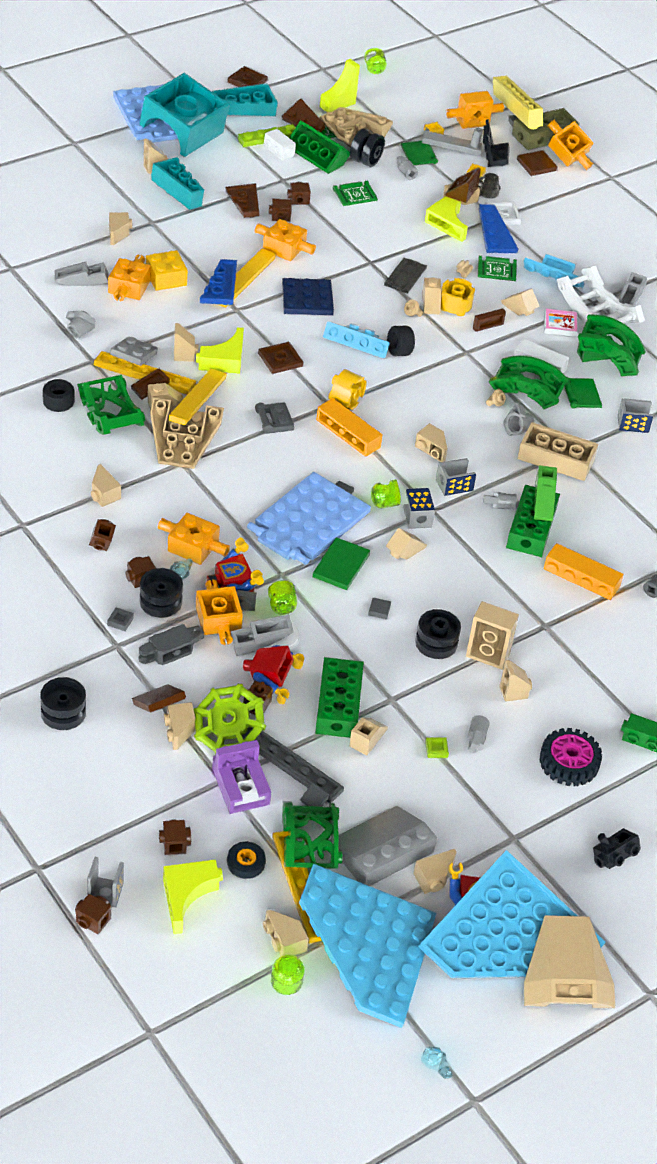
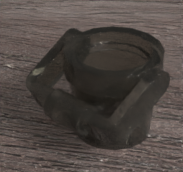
M487 173L479 178V183H482L481 186L478 184L480 188L479 196L496 198L499 195V190H501L499 176L494 173Z

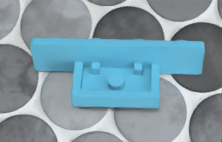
M546 254L542 263L528 258L524 259V268L530 272L535 271L545 277L555 279L569 276L571 280L578 277L573 274L576 264ZM584 281L573 286L583 288Z
M327 322L323 335L324 338L381 358L386 357L390 342L379 339V335H376L375 331L370 329L361 330L359 329L360 326L355 324L341 326Z

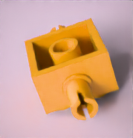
M488 91L460 94L458 108L447 109L446 115L448 119L456 117L462 129L482 127L486 125L487 119H489L490 123L492 113L504 112L502 110L504 109V104H493L494 100Z
M555 120L551 121L548 127L555 135L548 146L567 167L575 161H579L586 170L591 168L593 163L585 155L594 144L575 121L564 129Z
M279 219L270 228L260 223L255 227V233L264 236L263 249L275 253L278 257L292 261L301 250L311 255L315 252L316 245L306 242L307 229Z
M136 255L134 261L119 258L108 277V293L114 294V298L117 301L119 298L120 301H123L124 297L140 300L151 281V265L144 264L145 257L143 255Z
M187 512L177 524L165 518H161L158 523L159 530L169 533L168 552L199 565L204 562L211 551L224 557L229 553L230 545L219 542L220 526Z
M208 580L205 583L207 590L196 591L195 607L204 635L219 633L221 644L225 645L224 639H226L227 645L233 642L231 631L242 629L243 614L235 586L218 588L216 580H212L213 586L211 580Z

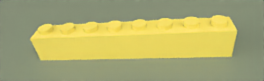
M507 75L493 77V94L529 129H537L539 126H543V108Z

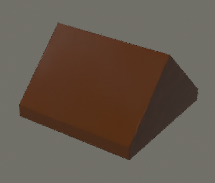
M478 167L456 178L445 192V196L467 203L478 188L481 169Z

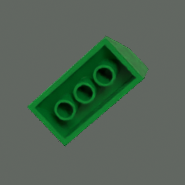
M301 120L289 137L296 143V154L327 174L343 167L350 156V152L346 148Z

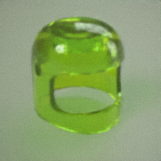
M370 48L365 52L364 58L368 71L372 74L382 73L387 66L384 52L379 48ZM375 51V52H376V55H375V56H372V57L369 58L368 61H367V60H366L367 55H368L370 52Z
M396 479L390 480L387 485H383L380 482L376 483L371 488V499L377 508L382 509L400 505L401 495Z
M281 580L269 586L268 595L271 598V609L279 615L292 613L298 604L295 585L290 581Z
M288 954L280 956L275 960L271 971V984L278 993L291 995L301 989L305 972L302 961L298 957Z

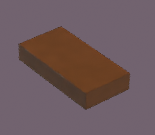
M504 308L475 315L473 330L478 332L503 325L506 311Z
M158 368L132 384L131 389L143 400L148 396V385L157 383L168 384L170 379Z

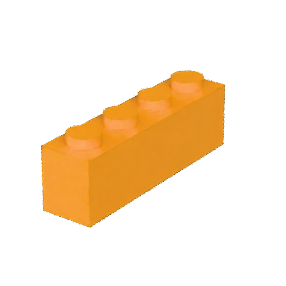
M334 398L318 406L316 420L364 456H368L381 448L383 434Z
M558 543L554 545L546 556L544 570L609 600L614 597L620 588L624 575Z

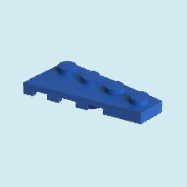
M479 204V215L486 253H518V247L494 204Z
M220 259L214 275L211 276L208 286L204 289V294L200 297V303L233 305L237 260Z

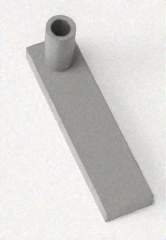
M475 128L471 141L424 130L422 143L480 156L482 151V143L480 141L483 129Z

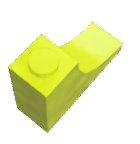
M351 58L346 60L344 70L334 86L321 94L320 108L326 112H332L339 107L346 108L356 104L360 65Z
M445 196L427 208L426 223L461 242L466 239L468 226L463 224L457 217V214L460 212V201Z
M237 327L235 334L226 342L212 346H201L200 353H196V363H199V370L209 371L214 369L221 372L240 374L244 328Z
M216 859L163 866V883L173 934L183 932L184 914L197 898L206 893L219 890V881H223L222 869L217 867Z

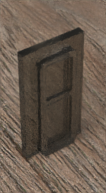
M403 258L385 281L384 286L408 294L426 270L427 265Z

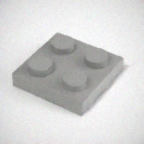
M127 337L111 348L110 355L141 366L157 354L158 347L148 342L139 341L134 337Z

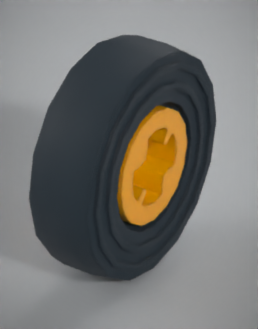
M248 841L239 842L228 851L227 866L233 875L243 879H250L260 875L264 870L266 857L265 852L259 845ZM245 858H249L250 861L247 860V862H244L243 859L245 860Z

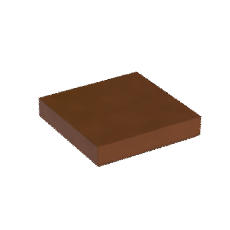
M246 66L227 78L228 83L237 87L259 85L268 81V76Z
M544 150L517 155V161L530 176L557 171L558 166Z
M290 342L258 349L259 356L272 374L303 367V360Z
M167 684L132 698L135 706L151 713L184 700L186 695L185 691Z

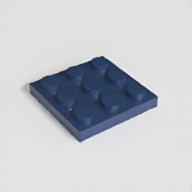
M282 278L284 314L333 316L334 306L331 280Z

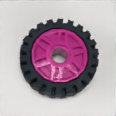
M564 728L559 729L558 732L557 730L552 731V734L547 735L541 748L539 759L542 770L545 769L544 773L550 775V779L553 781L557 778V783L562 784L564 781L566 782L565 786H570L571 783L574 786H579V783L585 785L587 781L591 782L599 771L602 761L601 747L599 748L597 741L594 742V737H587L588 733L586 732L580 734L579 729H576L575 732H572V728H567L566 732Z

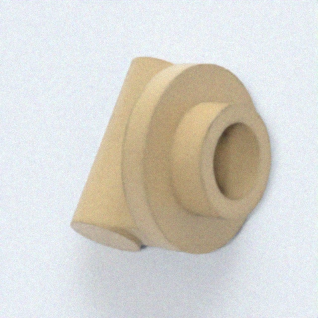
M462 260L456 265V272H460L463 278H467L473 270V266L469 264L468 260Z
M416 300L407 301L404 307L406 315H417L418 317L423 315V311L419 308Z
M496 389L486 401V404L488 406L492 404L498 407L503 406L506 400L504 392L501 389Z

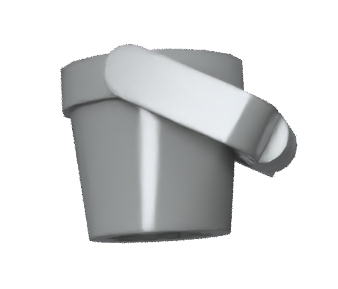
M67 312L66 318L71 321L67 325V329L73 337L78 339L95 328V319L87 312Z
M516 403L505 418L504 426L508 435H519L526 432L531 422L535 423L531 414L525 412L523 405Z

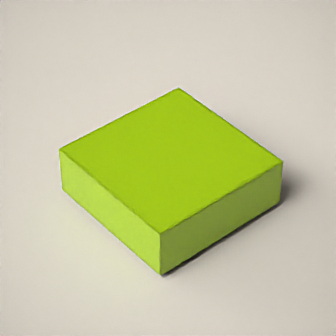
M446 737L426 738L427 758H448L449 751Z

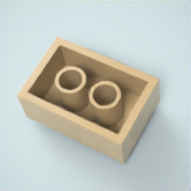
M482 601L473 618L466 657L503 670L505 660L508 659L511 652L519 614Z

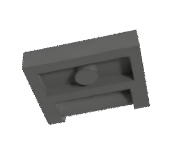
M285 402L265 405L264 403H257L255 405V410L263 424L262 429L264 433L294 430V423ZM266 413L270 414L273 424L269 422Z

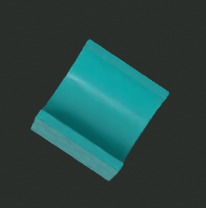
M184 72L144 96L139 125L144 128L158 119L165 121L171 126L178 137L180 154L186 157L224 132L230 104Z

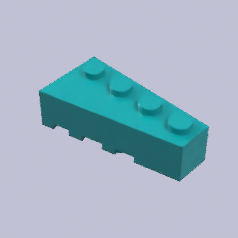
M268 83L212 91L230 104L228 115L276 116L278 102Z
M178 157L153 163L151 180L189 210L202 206L204 189L196 179L192 178V174L185 170L184 164L179 163L180 159Z

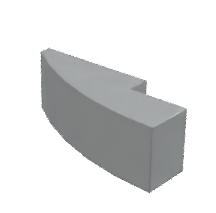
M82 262L56 269L55 282L74 286L108 283V271L104 262L92 266Z
M632 272L620 294L619 302L636 305L646 286L647 277Z
M288 614L250 622L251 627L231 631L235 653L238 656L280 641L293 633V627Z

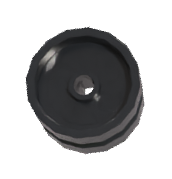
M362 128L352 141L350 158L354 161L362 162L368 167H374L383 154L385 137Z
M156 568L147 571L140 581L139 602L143 611L150 616L158 618L170 617L176 614L182 606V578L171 569Z
M433 609L422 614L418 621V631L415 638L418 650L426 657L433 659H444L452 656L458 647L461 632V623L457 616L442 609Z
M58 677L48 681L40 691L41 718L46 725L56 730H70L76 728L84 721L86 717V690L80 682L68 677Z

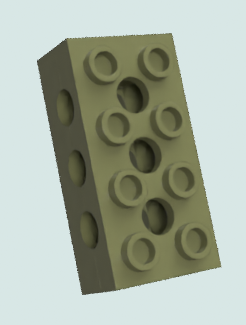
M564 108L544 112L543 126H539L537 129H529L520 119H515L512 135L527 150L545 147L550 143L555 135L548 127L551 121L555 120L562 129L574 121L578 126L580 123Z

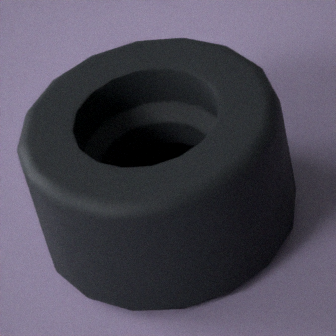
M392 326L389 329L387 341L390 342L388 348L390 354L393 356H408L413 352L415 335L411 327Z
M54 379L44 385L42 389L43 404L47 409L55 412H64L73 407L75 391L74 386L70 382Z

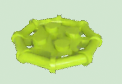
M240 683L236 686L211 688L210 693L197 708H194V737L196 741H201L213 750L215 755L218 748L241 744L246 741H254L266 728L264 724L263 699L258 698ZM233 694V697L223 699L220 698V696ZM242 695L250 702L244 704L239 701V698ZM215 699L216 702L213 709L206 710ZM255 709L256 720H250L249 711ZM231 714L234 717L233 720L228 723L224 721L227 715ZM203 717H207L208 726L203 728ZM248 727H252V731L243 739L241 735L247 732ZM211 732L218 737L217 742L210 739L207 735ZM234 738L238 740V743L224 745L225 740Z

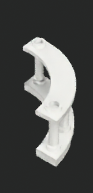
M596 265L581 269L583 275L571 280L569 276L556 279L558 288L571 309L577 312L578 317L584 323L587 321L588 314L599 315L597 312L604 309L610 313L606 316L622 323H640L645 321L640 305L622 304L617 297L604 289V283L597 271ZM586 281L591 291L578 296L573 285ZM592 297L596 298L600 304L590 309L582 302Z

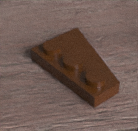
M301 98L282 115L283 121L295 127L301 120L319 132L325 129V124Z
M256 183L225 187L226 193L244 218L260 216Z

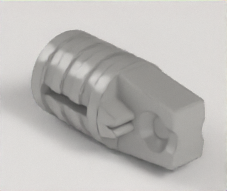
M402 155L397 157V166L408 180L416 178L418 175L417 168Z
M494 492L493 496L484 495L483 503L493 504L492 508L515 510L517 494Z
M477 715L472 718L467 738L470 739L468 750L474 753L480 744L483 745L490 725L486 717Z

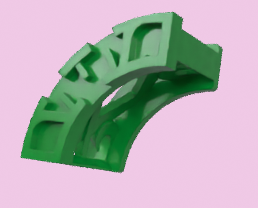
M588 314L582 333L578 335L581 351H591L601 355L604 353L609 356L610 360L618 368L621 376L638 375V364L646 350L637 334L627 325L614 318ZM611 334L615 336L623 343V345H619L618 343L614 342L608 335Z
M510 356L501 360L502 365L495 377L490 378L489 383L494 390L501 389L504 393L523 392L528 394L527 397L533 399L545 410L558 404V398L569 380L560 370L546 361L530 356ZM521 373H534L538 375L540 379H530L524 377V375Z
M122 375L77 384L83 406H86L89 410L87 416L92 425H97L96 431L100 434H110L111 429L133 424L144 426L145 415L132 402L126 390V380ZM114 380L117 389L113 390L110 384L108 392L105 391L104 382ZM101 383V389L90 387V385ZM100 398L102 399V402H101V403H99V404H98V403H95V401H98V402H99V401H100ZM105 400L121 407V411L117 415L101 412L105 407Z
M283 801L282 823L284 831H288V836L284 837V867L312 868L313 864H316L323 868L338 869V864H342L343 853L339 851L338 837L339 807H336L335 803H329V807L293 806L292 801ZM310 820L320 824L325 829L313 841H311V837L306 831L299 829L307 825ZM302 838L303 841L299 842L297 839ZM317 850L318 856L323 860V852L328 851L331 857L330 863H317L314 852ZM309 855L310 863L295 862V860L302 859Z

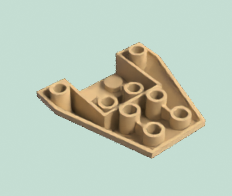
M339 107L337 110L320 116L321 121L338 139L350 148L355 135L362 128L385 137L393 124V121L384 116Z
M153 398L150 415L158 464L194 469L221 426L224 408L206 405L205 412L197 411L186 425L169 421V415L175 409L171 406V400Z
M544 916L524 980V1006L547 1007L550 1003L592 1004V1008H615L614 982L590 917Z

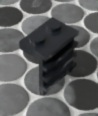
M487 119L483 130V144H485L484 150L486 152V160H488V167L509 164V142L494 145L489 119Z

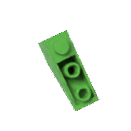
M541 465L538 467L535 480L534 519L553 521L557 483L556 467Z

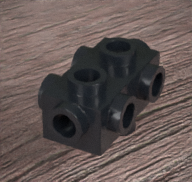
M624 828L609 838L604 833L599 834L597 838L600 843L593 847L594 861L600 868L605 866L611 869L615 866H621L628 857L638 855L641 849L639 835Z

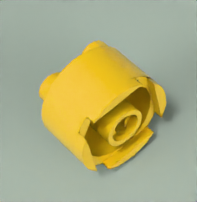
M454 278V281H449L450 279H448L442 285L441 310L458 316H464L472 308L475 288L472 287V283L465 279Z
M344 369L339 375L336 374L333 377V387L328 399L334 398L346 408L355 409L359 404L357 402L358 398L363 397L366 390L367 381L364 380L365 377Z

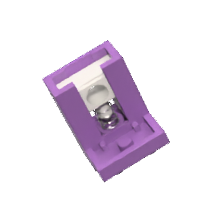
M257 740L216 749V755L213 756L212 770L229 814L270 805L271 790L258 760L260 746Z

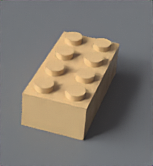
M531 422L521 441L517 459L537 466L556 467L558 473L585 481L595 460L599 444Z

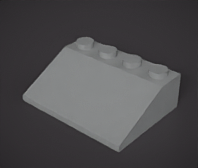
M398 806L338 835L339 851L343 853V864L358 882L368 886L434 853L437 836L425 822Z

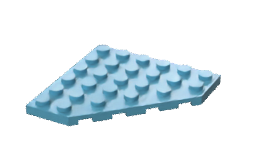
M506 850L418 947L451 978L526 977L544 916L577 915ZM595 932L600 947H602L606 942Z
M313 864L299 901L302 910H305L308 914L313 930L317 937L320 936L323 941L324 949L332 964L335 963L338 968L339 976L347 991L350 990L358 1011L402 1028L425 954L418 946L431 933L437 913Z

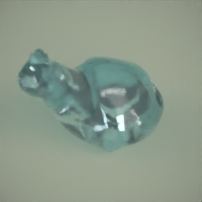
M190 558L184 561H175L170 566V569L178 573L182 580L190 575L189 571L193 561Z
M427 1047L421 1056V1062L427 1068L438 1072L444 1079L451 1078L453 1073L449 1068L446 1053L439 1047Z

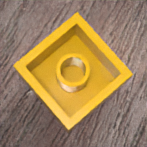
M177 250L146 255V264L151 265V283L155 291L187 286L188 269Z

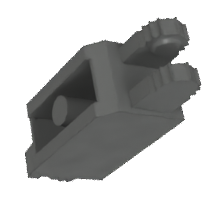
M182 624L149 637V642L139 647V662L147 664L156 661L160 665H166L192 654L193 644L204 639V632L199 625L187 628Z

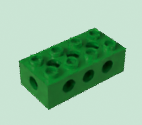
M525 485L512 522L506 548L542 557L553 521L534 519L535 487ZM555 493L553 520L557 510L560 493Z
M324 657L315 734L351 738V731L357 725L359 718L363 661Z

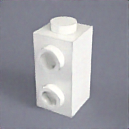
M275 129L265 133L264 146L282 161L295 156L296 143L281 131Z

